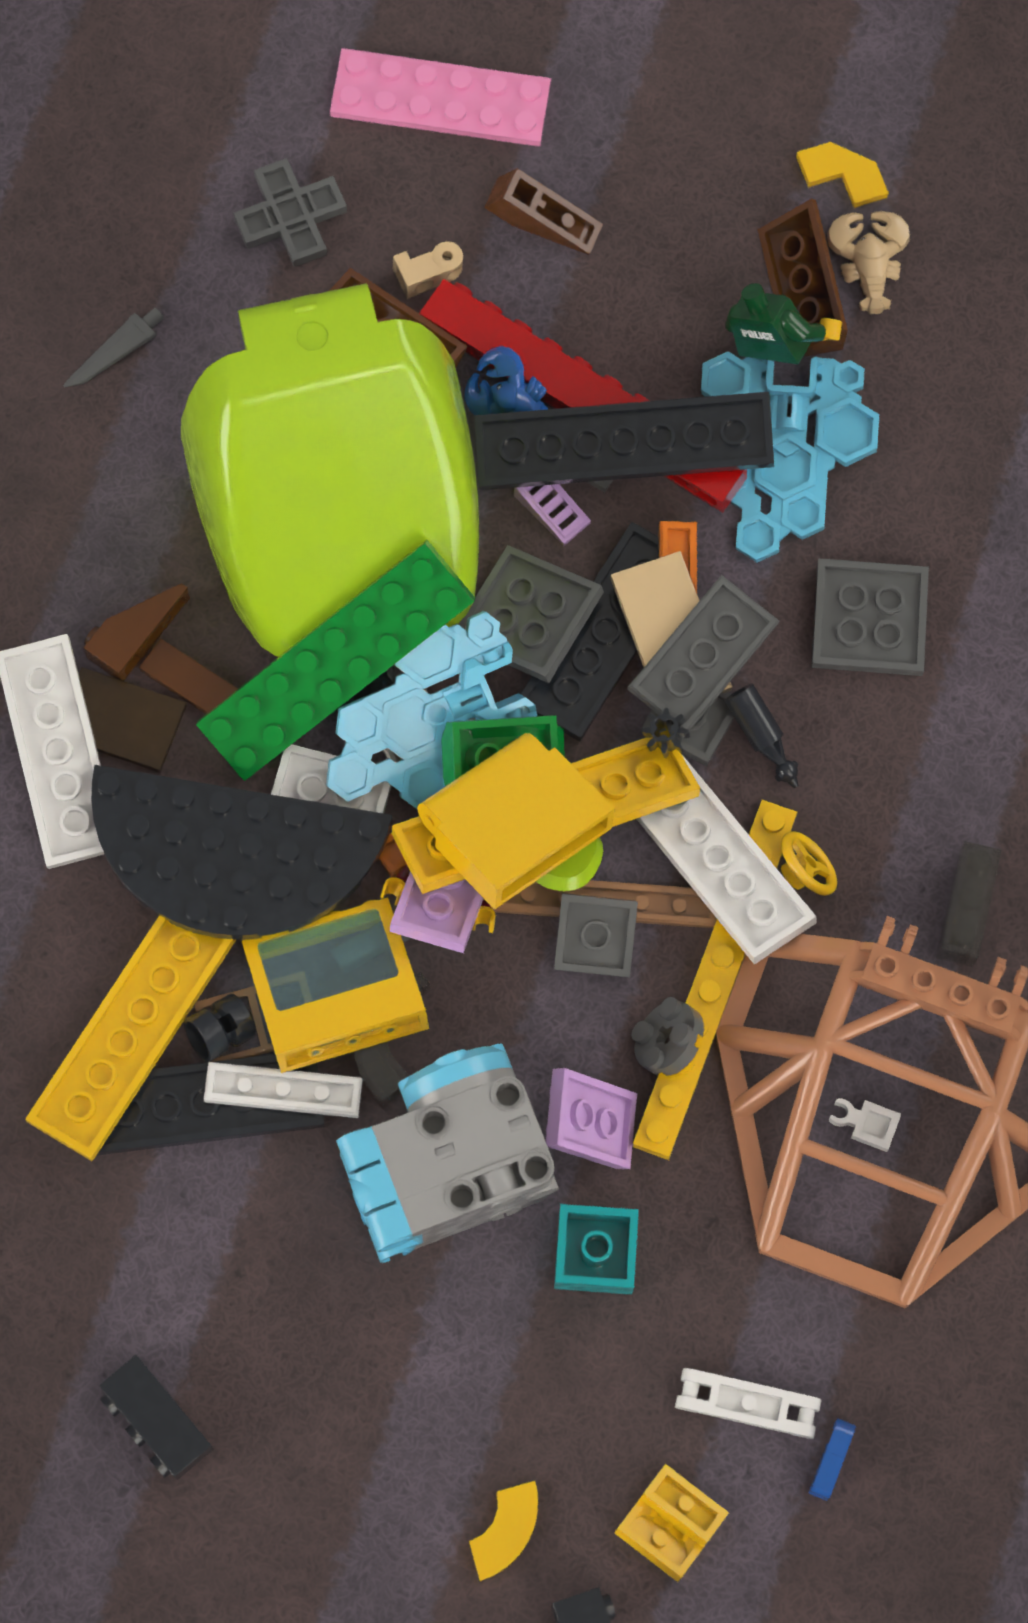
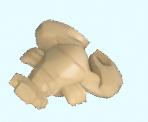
M874 212L871 213V220L879 221L886 225L880 226L877 222L872 223L875 233L881 239L874 234L868 233L855 245L852 242L860 235L864 224L859 223L855 228H850L849 225L862 221L863 214L849 213L842 215L833 221L827 232L828 246L836 254L853 262L842 264L840 268L843 270L842 275L846 283L860 280V286L862 287L863 294L866 296L859 303L861 311H868L869 314H881L883 310L890 309L891 300L882 296L886 278L898 280L900 276V262L896 260L889 261V258L904 250L909 243V227L903 218L895 213Z

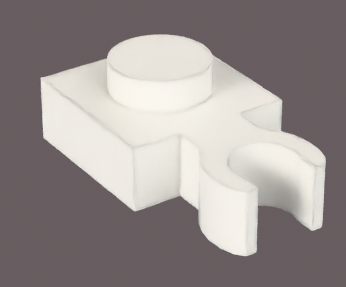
M841 1098L836 1099L834 1105L843 1107L847 1115L844 1118L830 1115L829 1122L839 1127L847 1125L854 1127L851 1139L887 1152L901 1114L866 1100L863 1103L862 1109L858 1110L849 1101Z

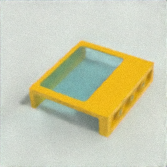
M388 897L380 900H369L360 906L347 910L332 911L315 922L291 932L286 930L276 934L264 935L259 939L242 940L248 966L281 1073L429 1029L426 1009L402 937L399 934L390 932V923L394 913Z

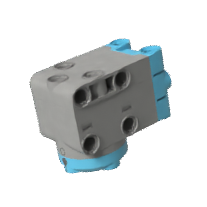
M503 1044L479 1047L467 1051L459 1050L438 1058L434 1063L398 1083L408 1113L369 1128L353 1131L336 1141L341 1152L340 1157L349 1178L356 1206L359 1209L363 1224L369 1227L368 1231L380 1263L390 1261L389 1257L401 1252L404 1256L417 1248L488 1221L504 1218V1213L507 1216L512 1215L522 1208L543 1201L559 1189L554 1176L553 1159L525 1087L516 1078Z

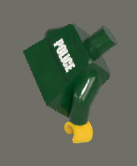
M758 283L749 284L742 290L740 300L730 308L725 322L726 330L734 335L739 356L797 365L811 342L825 341L827 339L839 341L842 321L830 318H822L820 323H808L800 315L790 298L784 295L765 293L762 286Z

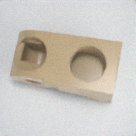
M448 241L436 245L432 252L410 259L407 251L393 256V270L407 299L438 287L443 279L448 282L453 281L459 277L463 267V252L457 244Z

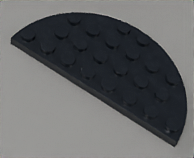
M94 765L91 788L93 821L105 857L117 878L143 906L166 918L171 924L193 933L214 938L233 940L259 939L264 935L276 934L286 930L289 932L297 930L329 914L360 887L361 881L371 870L374 863L378 861L388 839L393 821V816L390 814Z

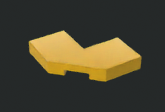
M832 142L797 152L796 158L808 188L842 177L854 208L888 197V191L877 163Z

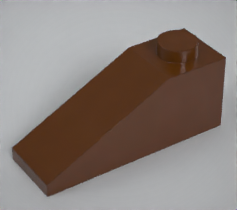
M518 168L497 178L484 207L516 228L587 255L591 253L603 226V223Z
M181 583L106 619L100 628L95 626L88 633L84 641L85 646L83 648L87 659L114 678L124 681L189 601L188 587Z

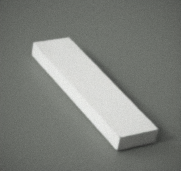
M208 1062L204 1102L358 1118L363 1079L360 1077L292 1070L281 1073L280 1069Z

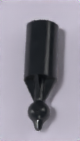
M750 683L729 695L724 702L754 751H759L777 765L775 779L778 782H787L793 788L798 787V763L786 760L781 740L784 733L754 684Z

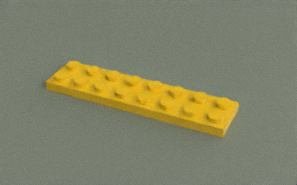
M667 730L660 732V735L664 734L668 738L671 736ZM646 737L571 764L615 808L612 827L699 797L700 786L682 754L677 749L669 751L668 757L664 758L661 749L658 747L654 751H649L647 744L653 737ZM420 816L392 825V836L422 894L465 879L435 848L436 837L426 828Z
M159 915L26 1117L27 1123L93 1162L236 940L214 938L193 933L171 924L169 920Z

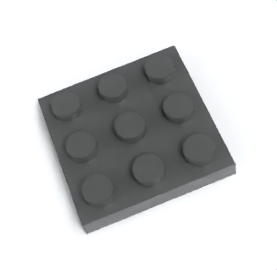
M507 545L476 595V599L468 614L460 621L459 625L466 630L468 617L482 611L487 612L500 622L499 632L507 638L513 649L512 663L508 665L549 683L603 595L604 590L600 584Z
M818 558L811 668L922 676L925 662L929 567Z

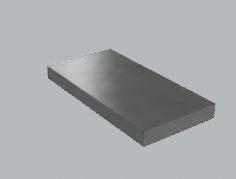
M721 575L632 681L627 690L658 715L663 714L665 708H668L673 718L682 714L685 722L680 728L688 729L690 732L780 621Z

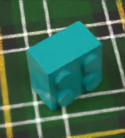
M560 1204L554 1289L632 1295L635 1281L639 1210Z

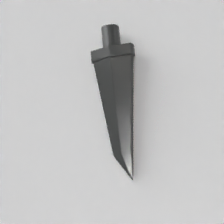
M154 308L142 318L136 313L132 314L65 382L64 387L87 383L148 341L153 340L157 335L152 328L164 319L160 311Z

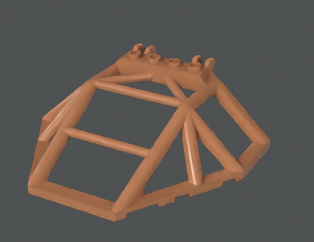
M887 916L877 943L800 934L755 965L745 954L715 1035L752 1214L758 1252L906 1308L1028 1210V1183L1018 1190L1010 1142L1028 1152V1123L1007 1109L1028 1050V1002L1023 997H1020L1028 977V968L1021 965L1020 969L1017 970L1011 993L1001 990L997 986L1004 975L1006 959L997 958L988 984L910 956L909 953L919 928L911 924L903 936L900 952L886 947L887 941L895 928V918ZM769 957L840 966L814 1037L743 1026ZM858 985L899 1000L844 1025ZM921 1008L944 1017L980 1091L846 1041ZM966 1026L1005 1040L992 1079ZM740 1050L789 1058L788 1061L748 1089ZM833 1053L981 1108L944 1190L808 1140ZM800 1081L768 1189L753 1114ZM988 1153L998 1206L941 1251ZM804 1154L937 1204L901 1280L780 1234Z

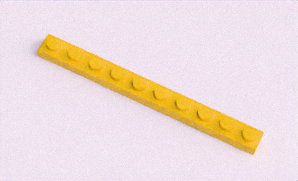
M762 800L749 836L772 864L778 868L783 854L781 848L782 838L786 833L791 832L797 812ZM718 919L686 1000V1004L698 1011L703 1019V1037L698 1034L694 1044L699 1049L693 1060L678 1073L668 1076L659 1073L633 1141L632 1147L667 1160L671 1156L745 956V952Z

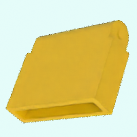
M524 733L421 802L417 807L423 824L436 837L435 848L494 910L611 830L615 808L555 747L548 751L530 733Z

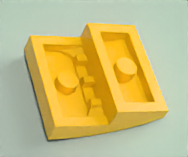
M665 1464L617 1528L615 1534L679 1582L729 1512Z

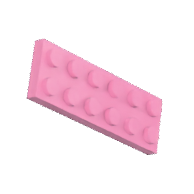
M342 48L330 116L540 147L551 78Z

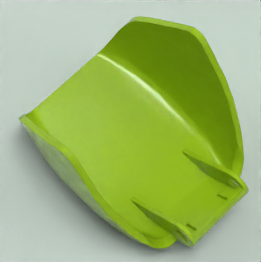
M367 283L238 310L245 350L228 354L215 361L205 369L197 380L188 397L181 417V440L198 512L221 579L236 613L261 647L279 657L426 540L430 542L475 597L479 555V503L476 471L470 433L454 360L443 343L434 333L422 324L414 321L393 319L377 322ZM472 604L445 625L451 627L458 624L468 614Z

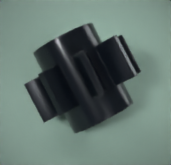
M665 708L663 714L658 716L650 713V727L642 728V733L645 737H653L647 744L649 751H654L658 747L661 749L664 758L668 757L669 751L675 749L682 753V738L690 737L688 729L680 728L685 722L684 716L680 714L673 718L668 708ZM665 728L667 731L672 730L673 734L668 738L664 734L660 735L659 732Z

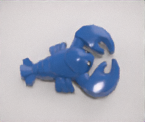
M498 346L488 350L480 358L477 370L481 371L485 366L493 364L495 368L488 370L486 375L489 377L508 376V380L498 382L490 387L486 380H483L479 384V389V374L474 373L468 379L464 391L465 402L470 412L474 415L548 409L540 400L546 394V388L533 376L529 383L525 382L524 367L520 356L512 348Z

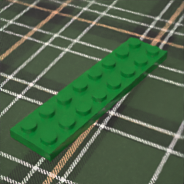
M426 540L199 719L196 726L245 781L470 606L476 598L430 542Z

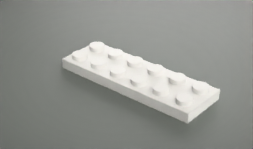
M68 634L0 651V677L46 867L51 869L104 855L93 821L91 804L94 765L101 766L70 637Z
M683 756L700 786L699 797L639 817L637 821L755 965L817 923L816 915Z

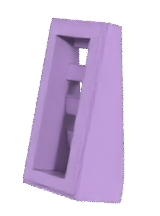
M560 484L543 485L533 496L529 492L535 486L514 488V497L563 546L591 523V520ZM551 493L554 498L542 507L539 503ZM562 504L565 508L552 519L549 514ZM572 514L576 519L565 529L561 530L559 525Z

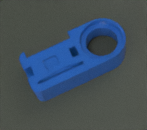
M839 1418L836 1419L833 1426L834 1431L829 1443L826 1444L808 1494L825 1501L830 1498L856 1425Z

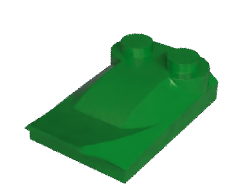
M557 716L446 722L441 740L445 786L524 733L532 734L548 751L555 747L565 757L564 729L557 725Z

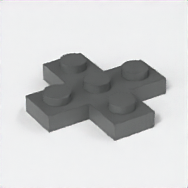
M287 158L254 170L255 179L265 201L234 212L235 222L247 249L281 237L294 267L326 256L327 248L316 224L347 212V205L334 176L300 188Z

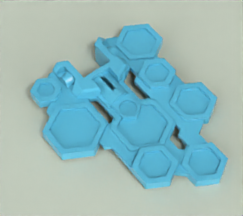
M727 351L703 363L701 394L705 397L769 392L775 467L747 469V479L730 502L742 510L741 521L737 523L736 550L756 563L779 553L780 541L789 533L803 540L824 530L828 471L835 468V461L847 467L877 452L879 414L861 403L862 396L856 392L863 389L864 368L851 360L841 364L835 359L812 358L809 387L773 385L774 361L750 357L741 360ZM788 404H792L791 417H787ZM816 412L813 447L806 443L807 419L809 415ZM755 488L772 498L771 512L767 515L760 511L761 497L755 494Z
M482 611L467 618L466 630L458 624L451 627L444 625L394 664L404 672L395 677V684L338 709L335 733L345 740L346 743L341 755L329 760L326 786L349 802L371 792L373 786L386 781L400 791L399 796L417 809L421 802L445 787L441 740L446 722L467 721L473 717L476 720L537 716L536 705L519 693L495 703L492 692L484 677L485 674L512 663L513 649L507 638L499 632L500 622L487 612ZM459 674V680L455 684L432 694H428L423 690ZM387 748L402 758V760L397 762L390 758L376 764L371 761L373 754Z

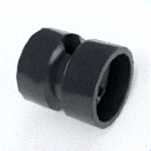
M229 994L212 1003L211 1011L201 1009L183 1021L190 1044L205 1062H211L227 1053L229 1045L238 1047L256 1035V1028L248 1009L235 994Z

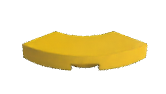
M535 1481L497 1491L498 1509L493 1523L483 1535L469 1541L480 1581L491 1578L506 1569L517 1559L527 1545L533 1533L538 1512V1494Z

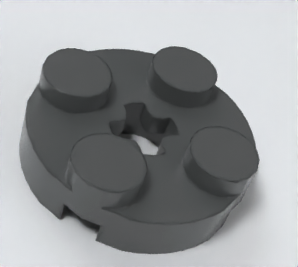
M673 997L666 998L661 1005L649 1013L644 1021L638 1022L632 1030L631 1036L635 1041V1056L638 1063L658 1075L657 1073H663L668 1076L678 1073L695 1057L699 1048L694 1046L698 1034L703 1037L704 1023L699 1012L688 1004L680 1002ZM669 1036L670 1041L666 1044V1039Z

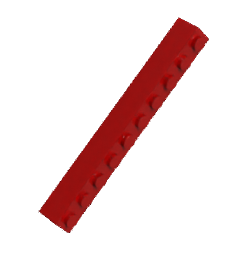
M443 279L419 313L467 345L466 353L478 361L492 348L498 346L512 348L521 358L525 382L529 383L532 376L536 377L537 381H540L547 390L540 400L555 409L649 401L640 394L636 393L632 396L624 391L622 384L609 375L604 377L592 371V366L581 357H569L562 352L561 346L552 339L545 337L542 340L532 334V329L519 319L511 321L502 315V310L492 302L485 300L482 303L472 297L473 293L459 282H455L453 285ZM493 364L487 365L491 369L495 368ZM747 469L669 475L664 477L723 513L747 479Z

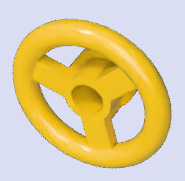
M795 831L786 833L781 841L782 853L786 861L781 866V871L787 882L797 890L806 886L819 895L827 896L834 893L837 887L836 873L823 850L802 833ZM817 874L825 877L826 884L816 881L813 877Z

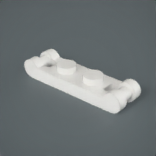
M683 1368L681 1381L684 1382L682 1395H677L675 1408L807 1439H814L816 1427L813 1426L815 1412L820 1410L821 1399L708 1372ZM699 1386L711 1387L708 1401L697 1399ZM789 1406L800 1408L797 1421L786 1419Z

